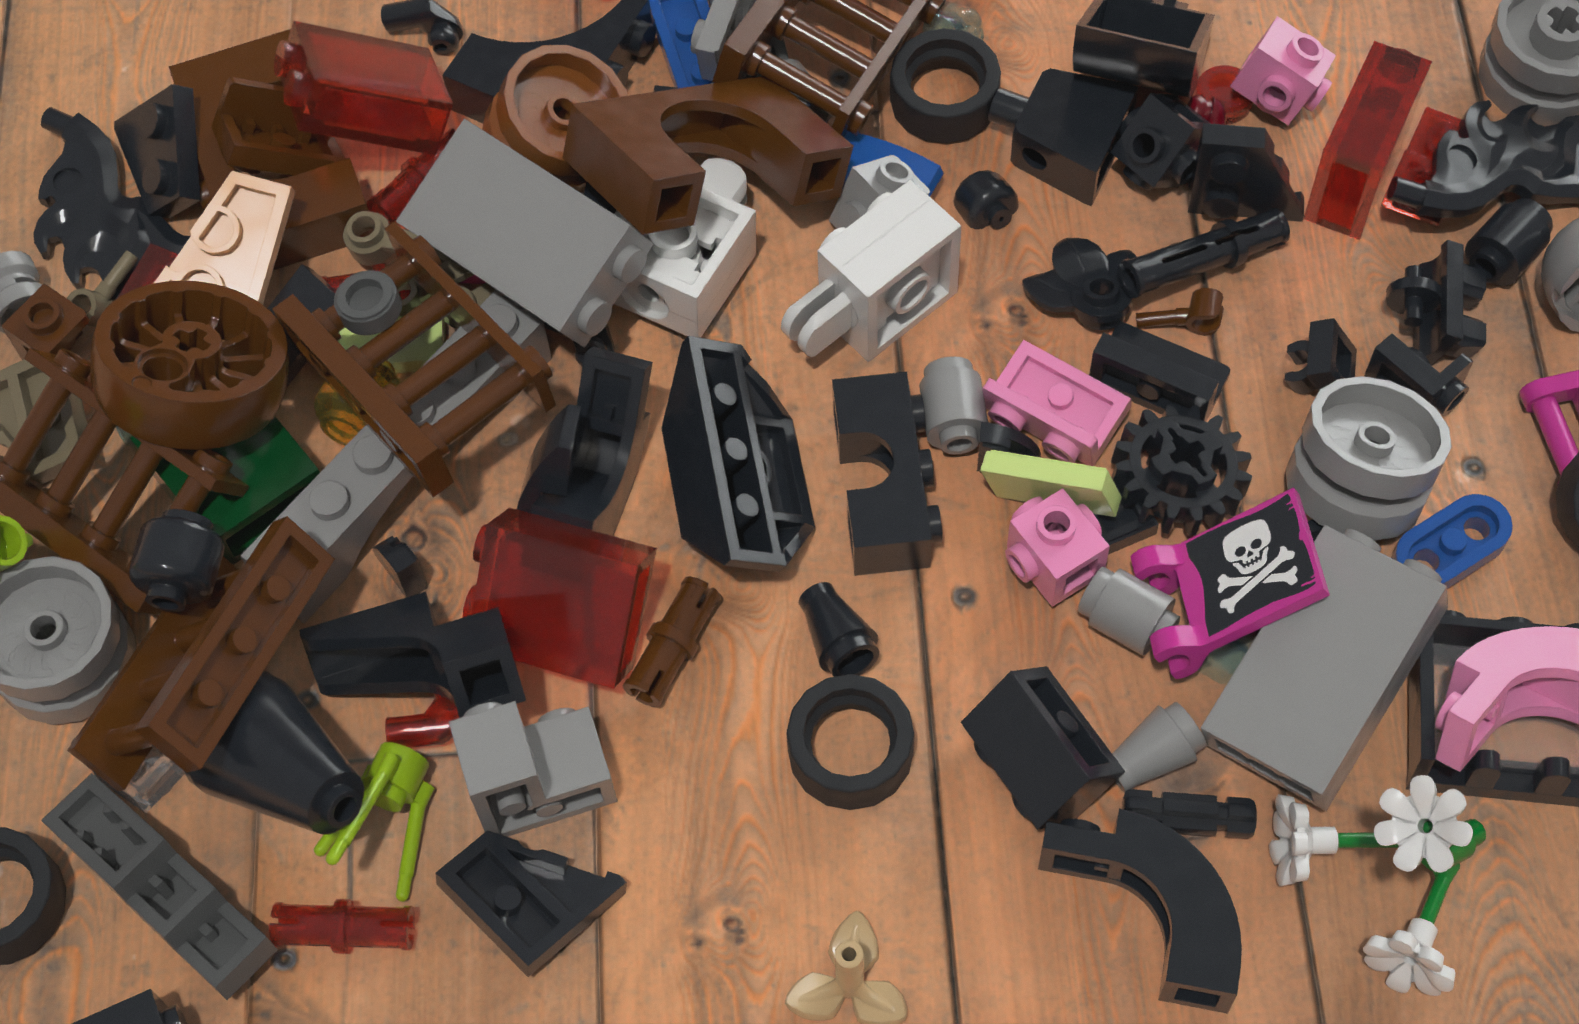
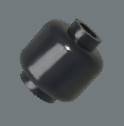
M170 509L164 511L161 517L150 519L140 528L129 568V579L138 590L146 594L145 601L150 606L168 612H181L185 610L187 604L201 603L212 596L224 554V542L219 534L213 530L214 525L211 520L192 511Z

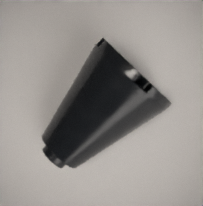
M263 671L200 770L185 772L189 782L210 796L319 834H331L350 824L358 815L364 797L363 781L293 689L285 681L275 677L268 671Z

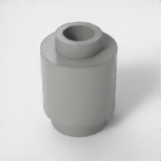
M954 356L937 359L925 367L923 372L924 378L919 384L924 404L927 441L932 446L941 448L943 452L948 454L970 452L978 446L980 441L981 422L988 423L981 376L977 371L973 370L972 363L966 358Z
M1101 567L1088 584L1078 605V612L1089 618V626L1142 656H1145L1152 648L1149 637L1154 632L1164 627L1178 625L1181 618L1172 612L1176 602L1175 598L1122 569H1118L1114 573L1105 567Z

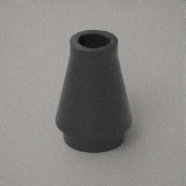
M821 582L806 589L799 598V605L805 614L821 669L831 672L833 677L847 674L860 676L868 671L879 657V649L876 646L878 642L877 633L837 594L831 583Z

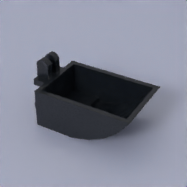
M1094 0L1076 25L1072 60L1073 71L1191 98L1199 81L1215 15L1188 9L1189 4L1178 2V0Z

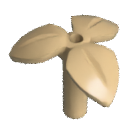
M859 911L850 914L839 925L830 942L828 953L835 966L836 978L812 972L795 983L785 1000V1005L791 1012L812 1021L833 1019L840 1010L845 998L852 999L855 1016L861 1024H900L907 1017L904 997L889 981H864V973L870 970L877 962L879 951L874 931L868 920Z

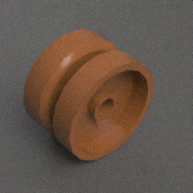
M542 45L522 54L508 71L499 92L486 110L482 130L578 192L583 193L587 181L562 158L572 104L628 96L627 90L613 69L592 53L570 45Z

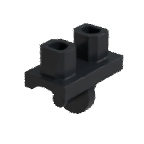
M1446 240L1441 245V253L1437 258L1419 265L1406 267L1405 277L1393 281L1386 289L1387 306L1399 314H1404V324L1413 327V348L1422 352L1431 365L1445 354L1459 357L1464 353L1470 358L1486 344V323H1483L1482 320L1463 315V307L1471 309L1482 300L1486 291V271L1463 263L1464 245L1451 240Z

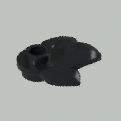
M1064 238L1056 243L1053 248V270L1024 278L1022 280L1023 289L1029 298L1047 311L1075 312L1079 321L1090 329H1112L1124 321L1126 314L1132 307V298L1125 294L1119 283L1117 275L1118 265L1122 264L1121 261L1125 259H1133L1137 256L1131 250H1119L1106 255L1097 244L1088 239Z

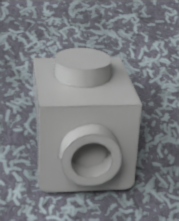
M889 155L852 167L829 221L836 229L840 227L847 228L867 212L869 206L877 197L886 192L893 193L909 180H912L927 195H929L930 189L897 156Z

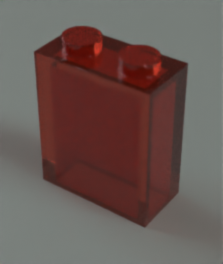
M293 21L288 41H280L277 46L274 59V73L281 78L284 87V103L290 106L298 131L430 155L437 154L453 103L429 48Z
M1376 41L1373 42L1323 149L1304 220L1352 238L1361 239L1408 135L1432 61L1413 55L1405 49L1394 48Z
M509 507L488 524H484L477 535L473 550V560L480 563L476 585H473L467 594L462 618L499 607L515 661L614 689L634 666L657 548Z

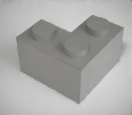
M515 701L503 705L497 702H489L469 709L462 718L449 721L469 796L485 832L488 830L509 837L618 802L589 706L579 710L573 708L555 709L542 715L537 723L524 726Z

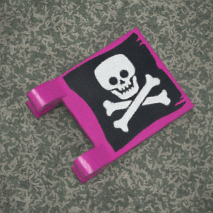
M1294 487L1180 544L1146 546L1130 556L1135 577L1141 580L1148 577L1151 586L1168 595L1179 587L1181 588L1189 625L1164 627L1149 637L1154 658L1159 663L1168 659L1171 675L1175 679H1181L1195 673L1213 650L1330 596L1300 494Z

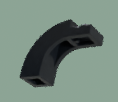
M597 347L590 348L584 354L577 406H581L577 454L567 496L543 493L532 504L524 564L585 580L599 563L617 529L640 463L650 419V413L645 412L653 362Z
M1120 808L1113 834L1101 832L1098 825L1082 819H1064L1060 824L1046 822L1038 870L1117 885L1137 896L1155 916L1164 941V963L1158 1000L1228 1014L1238 993L1242 956L1241 932L1231 896L1223 880L1207 858L1192 843L1172 828L1150 817Z

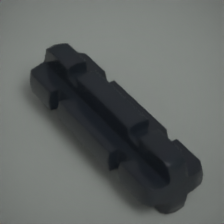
M1130 789L1125 791L1122 800V809L1155 819L1180 834L1216 836L1217 830H1224L1225 837L1248 839L1253 837L1256 829L1257 809L1255 802L1250 798L1227 797L1226 803L1217 802V796L1162 792L1161 798L1152 797V791Z

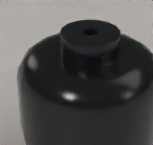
M991 170L977 171L965 178L957 188L953 200L955 208L965 223L973 229H983L989 225L995 229L1004 228L1010 222L1012 214L1019 207L1018 195L1012 186L1000 174Z

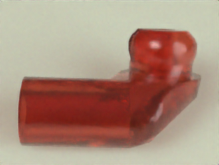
M434 694L435 699L424 714L387 717L385 720L386 741L409 748L445 744L453 737L449 721L460 718L457 708L446 697Z

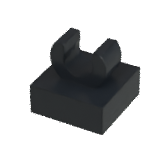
M1334 318L1310 322L1309 341L1300 340L1287 346V353L1296 365L1307 363V366L1300 371L1285 373L1284 380L1296 393L1305 394L1316 389L1319 392L1321 388L1338 379L1355 377L1357 349Z

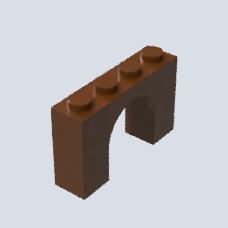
M303 25L169 66L174 85L193 88L198 169L201 168L204 179L199 180L200 203L203 211L231 171L239 172L234 167L227 165L211 128L227 79L235 77L327 94ZM350 158L294 176L266 179L292 186L295 190V196L273 271L347 247L343 239V232L348 220L358 212L368 211ZM374 229L364 232L360 237L370 235Z
M764 76L572 104L562 158L644 235L694 225L706 171L687 153L715 155L745 166L794 207L840 198L854 146L790 91Z

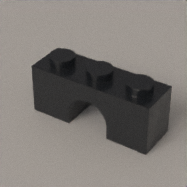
M907 372L832 379L833 415L840 464L868 462L881 467L889 475L882 483L874 487L847 490V522L854 576L930 568L932 544L942 543V526L938 505L927 506L924 487L934 486V475L930 449H918L916 432H924L926 428L922 395H910Z

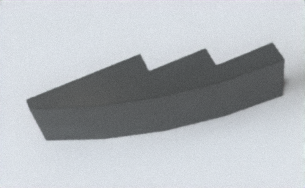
M91 773L41 820L226 1000L278 950L207 879L183 859L157 831L94 774Z

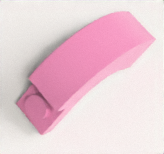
M1556 626L1520 628L1488 637L1466 650L1455 662L1445 702L1435 722V728L1443 731L1435 759L1461 772L1498 727L1517 718L1548 716L1579 724V629Z

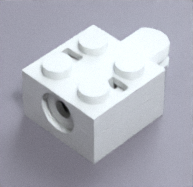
M723 158L707 159L700 165L706 171L694 225L644 234L647 239L654 243L647 253L646 264L640 275L625 286L615 301V305L685 336L702 337L756 255V210L745 206L747 203L746 174L739 165ZM618 211L615 212L614 215H616L617 217L621 218L622 220L630 224L632 227H634Z
M912 180L907 181L893 193H883L872 202L863 216L847 228L840 227L835 229L822 242L817 250L819 285L786 310L780 326L782 332L790 340L797 341L798 347L810 357L816 356L841 336L867 362L871 361L957 293L961 225Z

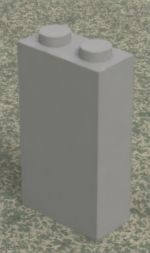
M465 118L396 220L397 223L415 235L424 237L431 246L584 348L591 337L597 335L607 325L611 317L613 304L625 286L640 275L646 264L647 253L654 244L630 224Z
M1324 525L1314 544L1330 596L1261 628L1201 726V730L1209 747L1327 811L1448 609L1447 586L1441 583V576L1427 565L1413 559H1406L1402 564L1380 553L1381 547L1367 535L1353 529H1346L1342 534Z

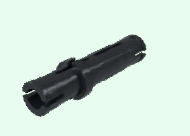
M1277 208L1267 209L1266 212L1235 222L1233 219L1219 221L1212 226L1209 232L1173 243L1133 259L1121 261L1122 264L1118 265L1117 271L1119 283L1125 294L1135 299L1142 296L1141 294L1188 279L1219 266L1232 269L1244 264L1250 255L1286 244L1285 242L1290 238L1289 223L1282 211Z

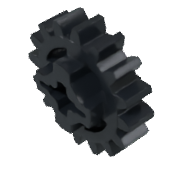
M1167 403L1161 418H1158L1151 410L1146 409L1142 411L1138 425L1131 422L1125 425L1121 439L1116 442L1111 458V463L1115 465L1111 478L1116 486L1125 487L1120 502L1123 507L1132 506L1137 503L1142 507L1138 519L1139 522L1144 524L1156 516L1162 519V533L1169 534L1175 523H1183L1188 535L1195 536L1202 520L1212 528L1222 523L1225 514L1236 515L1252 480V475L1246 472L1252 459L1249 452L1236 451L1242 437L1238 431L1225 435L1219 431L1223 417L1216 415L1208 422L1200 419V409L1198 406L1192 405L1187 416H1182L1178 414L1173 403ZM1146 450L1149 454L1146 461L1148 467L1143 469L1141 455ZM1219 469L1221 485L1218 488L1214 485L1217 476L1215 470Z

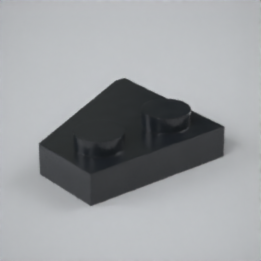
M171 84L114 121L115 133L148 215L161 216L163 218H171L200 201L193 88Z
M1203 123L1188 193L1187 213L1206 214L1220 219L1232 216L1249 218L1266 212L1267 209L1277 208L1282 211L1287 221L1303 222L1304 196L1301 191L1294 192L1290 186V171L1283 158L1274 153L1275 144L1266 128Z

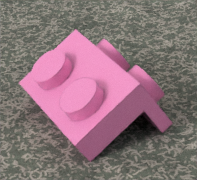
M1024 339L997 381L989 378L982 388L985 406L989 410L988 416L996 424L1019 432L1023 429L1043 440V448L1061 461L1074 463L1077 459L1090 466L1095 465L1131 408L1130 397Z

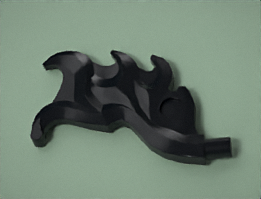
M1490 100L1476 102L1463 115L1459 123V132L1449 129L1438 141L1433 151L1430 181L1425 180L1420 184L1395 176L1389 185L1387 199L1414 207L1416 215L1437 218H1462L1477 213L1505 192L1516 193L1521 198L1531 199L1539 204H1579V115L1566 117L1558 124L1542 126L1535 123L1531 118L1539 109L1538 105L1528 104L1513 109L1504 119L1494 122L1485 115L1492 106Z
M53 107L47 108L41 118V127L61 136L65 144L62 154L44 175L39 188L38 200L41 205L49 208L43 212L36 223L33 233L34 243L43 259L50 257L52 243L59 241L63 243L65 248L63 254L64 269L76 289L82 288V276L87 272H94L100 275L102 281H104L125 251L131 252L138 258V261L117 287L116 293L111 298L114 301L131 290L149 285L150 282L160 275L165 266H171L191 236H184L176 232L161 216L148 215L140 196L129 198L121 194L119 159L110 139L97 125L79 112L73 117Z

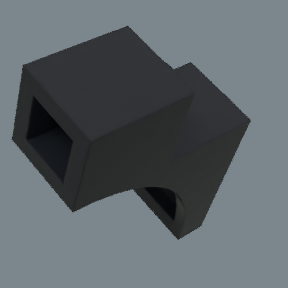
M621 0L611 11L589 26L574 33L544 41L508 42L485 38L471 33L442 75L451 110L483 123L486 110L499 92L508 71L522 54L542 45H570L592 53L613 69L625 87L628 80V72L638 57H645L649 53L655 40L656 27L652 24L649 0Z

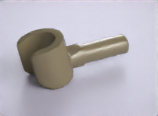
M125 251L104 281H101L94 291L80 288L71 292L67 297L68 300L82 308L86 313L89 311L87 314L89 323L87 325L96 327L103 311L113 302L111 298L116 293L117 287L138 261V258L131 252Z

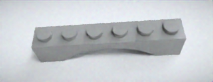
M497 289L480 305L522 349L531 345L542 355L547 363L552 359L543 320ZM460 326L426 363L466 335L467 332ZM485 352L411 407L413 414L409 418L418 427L425 422L433 425L505 370ZM517 395L510 399L508 402L513 401L517 397ZM366 425L274 520L276 521L288 516L335 558L297 618L303 623L346 580L362 547L379 519L401 489L413 477ZM270 525L240 555L244 564L246 563V561L248 560V558L250 557V555L252 554V552L254 551V549L256 548V546L258 545V543L260 542V540L262 539Z

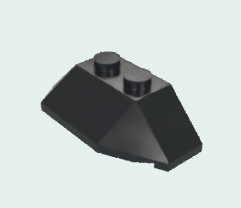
M687 336L681 344L661 427L681 538L724 566L780 572L788 565L793 555L815 528L793 420L767 381L748 364L752 359L742 345Z

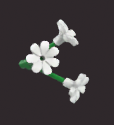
M1426 775L1416 776L1410 782V796L1406 797L1399 790L1390 788L1380 797L1379 804L1381 808L1392 815V820L1379 822L1375 825L1374 832L1337 833L1335 827H1311L1306 804L1296 803L1294 797L1278 794L1275 799L1277 811L1274 812L1273 830L1280 839L1272 840L1269 843V853L1274 865H1278L1276 881L1279 886L1307 881L1310 874L1309 859L1311 855L1336 854L1338 848H1398L1394 854L1393 863L1400 870L1406 872L1413 871L1422 862L1426 868L1433 871L1435 879L1419 918H1414L1410 921L1407 931L1397 930L1392 938L1378 935L1371 936L1363 948V951L1366 953L1364 961L1370 968L1376 971L1389 970L1390 973L1385 983L1389 988L1400 993H1407L1412 982H1415L1416 987L1421 992L1430 996H1439L1441 991L1450 992L1453 990L1455 970L1443 965L1444 956L1432 948L1438 933L1434 923L1448 888L1460 869V863L1472 857L1476 847L1481 845L1486 839V830L1476 819H1469L1464 822L1457 820V816L1464 811L1467 805L1464 795L1459 790L1453 788L1447 790L1439 797L1437 796L1436 785L1431 777Z

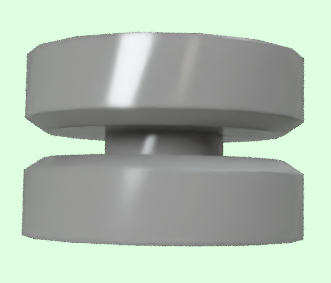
M1502 0L1492 22L1491 32L1485 41L1480 55L1478 77L1486 96L1503 113L1509 114L1513 109L1522 105L1537 104L1539 109L1531 118L1535 123L1542 126L1558 124L1566 117L1579 115V0Z
M1364 376L1338 379L1320 389L1309 409L1302 427V435L1296 443L1286 467L1288 490L1293 487L1300 494L1305 513L1321 526L1326 525L1342 534L1346 529H1353L1373 540L1398 537L1415 526L1451 450L1449 427L1433 405L1415 391L1392 381Z
M51 556L24 560L0 572V695L20 714L34 721L56 725L78 722L90 717L136 650V636L126 616L113 600L100 577L80 562Z

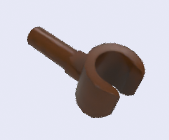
M1212 288L1196 289L1192 293L1189 308L1136 313L1137 328L1177 324V326L1186 325L1191 332L1198 335H1212L1221 325L1224 311L1222 306L1223 294Z

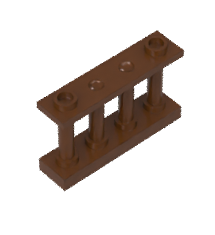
M756 0L724 43L712 82L743 79L746 74L756 77L759 73L836 117L832 128L843 137H845L847 132L857 136L874 107V104L868 101L891 69L894 56L904 43L913 37L922 22L929 26L934 23L946 0H897L909 7L898 23L858 0ZM799 1L805 5L812 1L881 40L884 44L874 59H871L796 16L798 10L795 6ZM773 37L780 41L786 37L859 78V81L850 94L846 96L770 53L771 46L768 44Z
M394 221L385 228V231L397 259L379 272L388 275L393 280L397 290L414 278L431 296L388 329L382 331L360 348L352 345L345 350L338 342L341 339L339 332L345 326L341 322L334 305L325 311L317 308L310 312L292 294L272 309L291 345L434 498L454 483L443 460L450 453L448 446L522 390L547 413L556 406L547 382L553 376V373L545 359L533 346L528 345L522 349L440 267L442 263L439 256L424 237L419 235L412 239ZM448 315L467 332L466 335L398 385L394 386L388 383L381 388L373 379L377 376L375 368ZM487 352L505 370L433 425L425 422L418 427L409 418L413 414L411 409L413 405L483 353Z
M30 348L24 359L49 376L50 379L5 456L0 455V512L17 521L25 531L62 558L83 564L100 577L112 595L135 612L160 615L163 610L150 606L145 601L146 594L138 590L129 579L132 556L119 547L122 539L118 533L162 459L165 458L189 475L168 510L182 509L197 513L210 491L243 497L249 486L229 472L233 463L212 449L188 450L169 448L135 437L142 443L95 522H84L73 514L76 505L72 501L117 425L104 414L96 401L91 384L90 362L64 348H60L56 355ZM71 393H73L93 407L95 412L50 488H42L40 490L28 481L31 472L27 468Z
M288 516L272 522L241 569H237L223 556L212 596L201 603L187 604L185 610L181 612H161L67 751L117 791L126 789L153 746L186 773L200 770L335 558Z

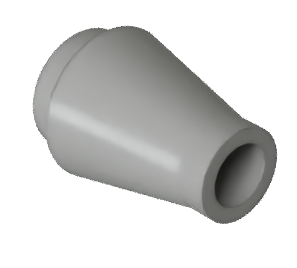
M1174 702L1165 709L1158 705L1112 753L1125 770V773L1115 781L1124 793L1142 783L1196 762V753L1207 746L1202 732L1188 712L1178 702Z

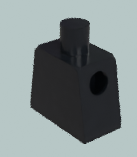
M1050 68L1042 72L1030 97L1000 87L991 103L988 121L1014 130L1010 161L1015 167L1076 200L1092 206L1116 158L1110 152L1120 138L1118 133L1122 122L1135 109L1138 87L1127 83Z

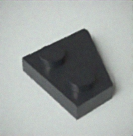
M488 830L436 872V884L527 977L532 975L625 895L627 884L618 874L607 871L605 878L569 866L568 857L544 849L529 850L523 847L518 840Z

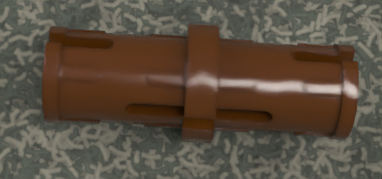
M691 576L685 577L681 583L680 590L662 621L654 622L646 634L649 644L630 677L623 684V689L630 696L634 695L637 689L640 690L636 697L637 701L651 707H659L683 661L692 660L698 649V644L695 640L714 606L721 599L719 592L715 588H711L707 595L703 594L708 586L707 582Z

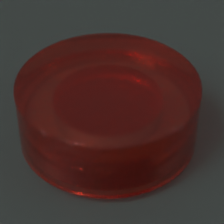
M1220 65L1202 73L1197 81L1195 95L1204 96L1209 100L1212 97H1216L1225 107L1226 125L1234 124L1243 120L1249 114L1253 102L1230 87L1240 69L1234 66Z

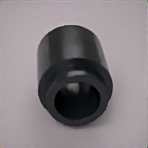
M1520 198L1514 202L1503 204L1467 242L1465 255L1469 265L1486 271L1487 283L1500 286L1514 283L1548 246L1550 233L1553 230V221L1550 214L1542 205L1527 198Z

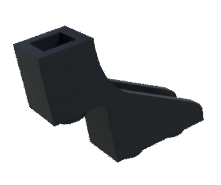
M423 592L299 630L300 638L319 691L323 695L434 693L444 696L453 702L460 718L469 709L483 703L497 702L503 705L513 701L516 704L526 701L499 607L437 625L427 593Z

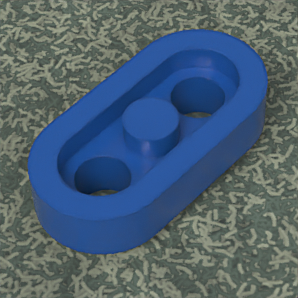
M1482 494L1463 496L1407 531L1400 538L1392 559L1402 564L1406 559L1428 562L1434 571L1441 576V583L1446 585L1448 589L1501 554L1512 533L1513 524L1508 510L1492 497ZM1475 529L1482 534L1484 539L1474 540L1468 537L1464 530Z

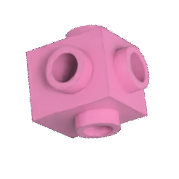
M1277 16L1247 57L1230 87L1255 103L1263 112L1271 114L1286 125H1289L1302 107L1312 112L1325 96L1332 82L1324 76L1336 55L1324 48L1311 35L1300 32Z
M1062 488L1046 499L1040 496L1034 497L1015 511L1009 524L1005 555L1017 577L1025 583L1031 580L1053 607L1088 585L1101 567L1106 568L1110 546L1101 536L1102 530L1093 512L1082 503L1076 505Z

